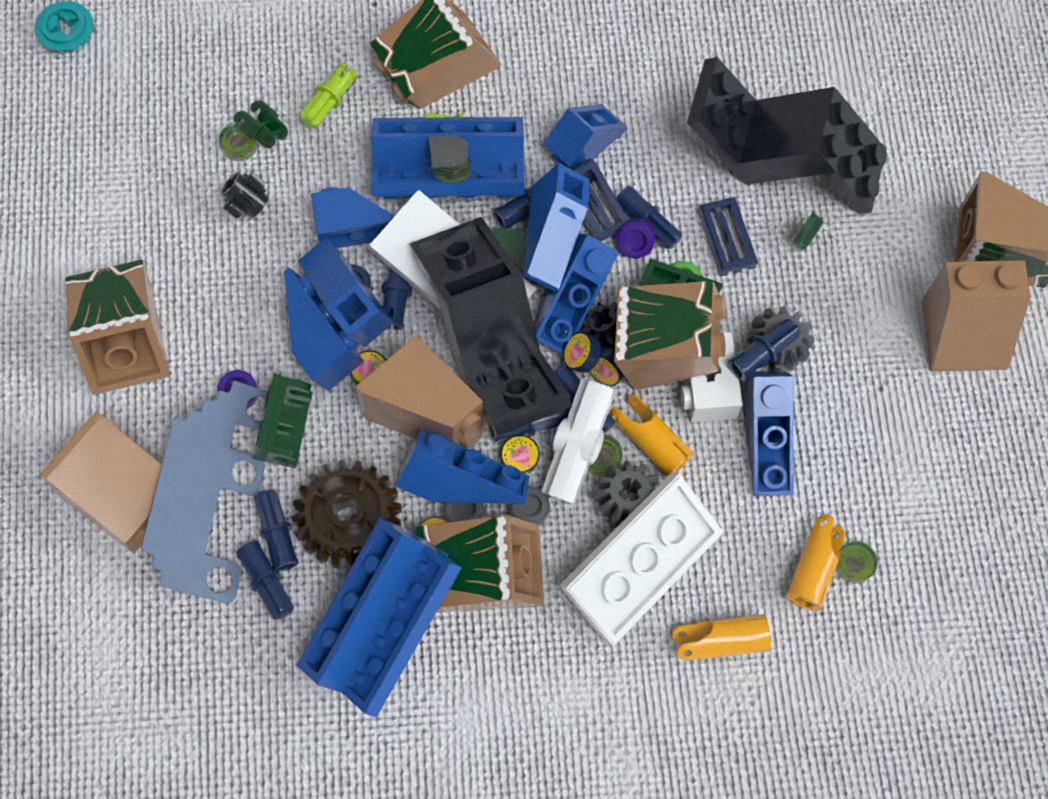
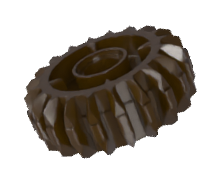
M340 460L338 462L339 470L332 472L328 464H324L323 472L325 476L321 478L315 473H310L309 479L313 485L312 487L300 485L298 490L305 499L293 500L292 505L299 513L293 515L291 519L293 525L300 527L295 532L297 540H307L303 546L307 554L317 551L316 559L319 563L325 562L332 555L331 564L336 569L340 567L342 559H347L348 566L351 569L356 560L355 558L358 557L379 518L401 527V520L395 515L402 512L401 503L394 502L398 497L397 489L387 488L390 484L389 477L383 475L376 479L378 473L376 467L372 465L363 473L361 461H355L352 470H348L345 461ZM352 507L358 511L356 517L350 521L337 519V514L343 508Z

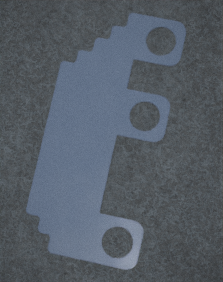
M234 381L232 382L230 392L218 391L215 402L205 400L200 411L192 409L188 411L187 419L183 420L177 417L173 419L141 547L143 552L154 556L152 567L162 572L160 581L162 587L222 603H231L236 598L241 576L240 566L235 562L207 555L205 552L220 487L248 496H254L260 491L265 469L264 461L252 459V454L230 448L235 423L259 430L261 421L251 419L247 413L246 406L253 397H262L266 400L267 391ZM241 460L250 462L256 470L254 482L247 486L237 484L231 473L233 465ZM214 567H224L232 576L231 587L224 593L213 592L208 587L207 575Z

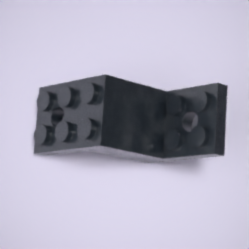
M718 57L704 60L687 124L746 185L824 175L858 214L872 213L875 197L879 193L882 167L887 159V149L835 87L756 100Z
M479 217L409 243L414 259L438 297L457 370L466 385L483 401V414L496 436L514 431L519 427L572 407L569 393L539 349L523 275L484 219ZM517 391H523L521 394H513Z

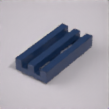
M592 159L573 171L584 177L583 173L589 172L618 223L614 226L612 225L597 195L589 184L588 202L605 231L602 232L589 207L583 222L591 236L602 242L619 232L620 227L628 221V218L595 160Z
M733 197L699 205L698 214L720 277L728 275V272L734 271V273L742 272L743 268L747 267L749 270L755 269L758 261L736 198ZM722 209H728L745 258L739 259ZM710 212H713L715 215L730 262H727Z

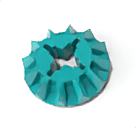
M61 1L49 5L39 14L35 22V33L39 42L49 52L56 50L64 55L65 51L72 49L78 52L79 46L83 43L90 44V35L92 32H95L91 13L83 5L72 1ZM63 20L64 24L70 27V35H65L61 31L59 21Z

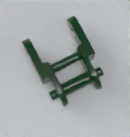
M256 100L251 104L250 109L252 112H256L260 108L261 112L258 114V120H255L246 111H238L234 115L233 120L235 123H238L243 119L244 123L241 125L240 130L251 140L256 139L265 148H272L276 143V139L283 140L287 137L288 129L278 119L279 115L262 100Z

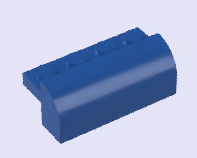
M523 117L373 118L371 132L373 160L371 177L372 197L396 199L401 196H413L418 190L429 199L438 196H459L462 198L498 196L509 198L514 195H525ZM458 136L468 142L469 158L462 164L469 171V175L465 179L456 182H446L435 176L437 168H432L429 137Z
M379 518L296 665L317 685L343 693L364 714L377 718L462 567L448 558L449 554L424 538L403 527Z

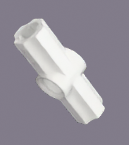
M581 379L568 418H564L557 429L553 442L555 454L548 469L542 493L576 504L589 465L594 464L603 444L604 431L602 429L616 392L614 389L591 380Z

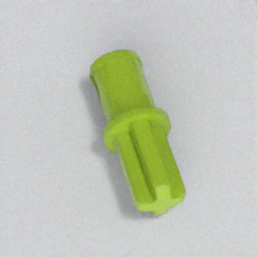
M339 63L326 82L316 87L315 96L300 113V119L307 127L318 128L333 108L340 106L342 103L341 97L357 79V74L351 67L344 74L343 71L347 68V65Z

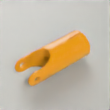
M630 394L628 396V403L641 417L643 423L628 419L618 408L610 410V416L614 419V422L667 476L672 472L678 473L694 456L695 453L637 395Z
M823 514L816 519L786 595V598L791 603L812 611H819L822 608L845 539V531L841 527H833L834 518L829 514ZM824 520H827L825 525H821ZM835 534H839L837 539H833Z
M765 614L681 625L672 632L673 640L683 643L677 649L678 657L682 660L711 659L767 652L771 649L770 629ZM682 631L685 632L682 636L678 635ZM686 650L691 651L689 654H684Z

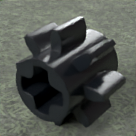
M253 171L249 175L246 173L241 175L239 172H236L222 187L221 195L225 197L224 201L226 202L223 209L236 219L240 216L246 217V215L250 218L255 217L262 211L269 197L265 194L266 190L263 188L267 182Z
M600 302L597 303V307L593 308L586 317L589 326L582 329V332L595 336L599 340L601 347H608L615 350L617 303L614 302L611 306L602 305Z

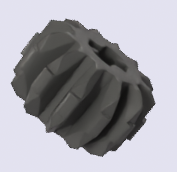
M785 305L780 307L778 314L769 307L764 311L763 317H755L751 324L753 330L748 332L746 340L752 344V340L756 335L763 336L784 319H792L801 330L799 337L777 354V360L771 363L773 364L774 371H781L784 364L792 372L797 368L798 361L803 363L807 361L810 355L808 349L812 348L814 337L808 334L812 328L811 322L800 323V311L794 313L793 316L788 315Z
M627 460L623 464L622 472L616 466L611 465L607 471L609 477L599 476L597 485L601 490L595 492L594 501L602 503L598 511L601 517L613 514L610 523L612 527H616L620 519L625 520L656 489L655 485L658 483L659 478L657 475L645 477L647 468L645 464H641L637 471H633L630 461ZM628 490V495L631 491L636 494L635 500L629 501V496L624 500L621 497L622 491Z

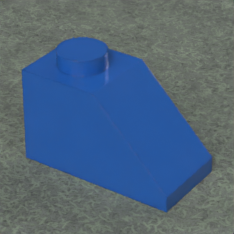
M603 104L567 108L544 144L553 152L552 156L558 163L566 167H575L584 163L589 158L594 159L624 134L628 127Z
M328 187L320 192L311 194L319 242L328 236L337 248L373 242L393 219V214L349 187L341 189Z

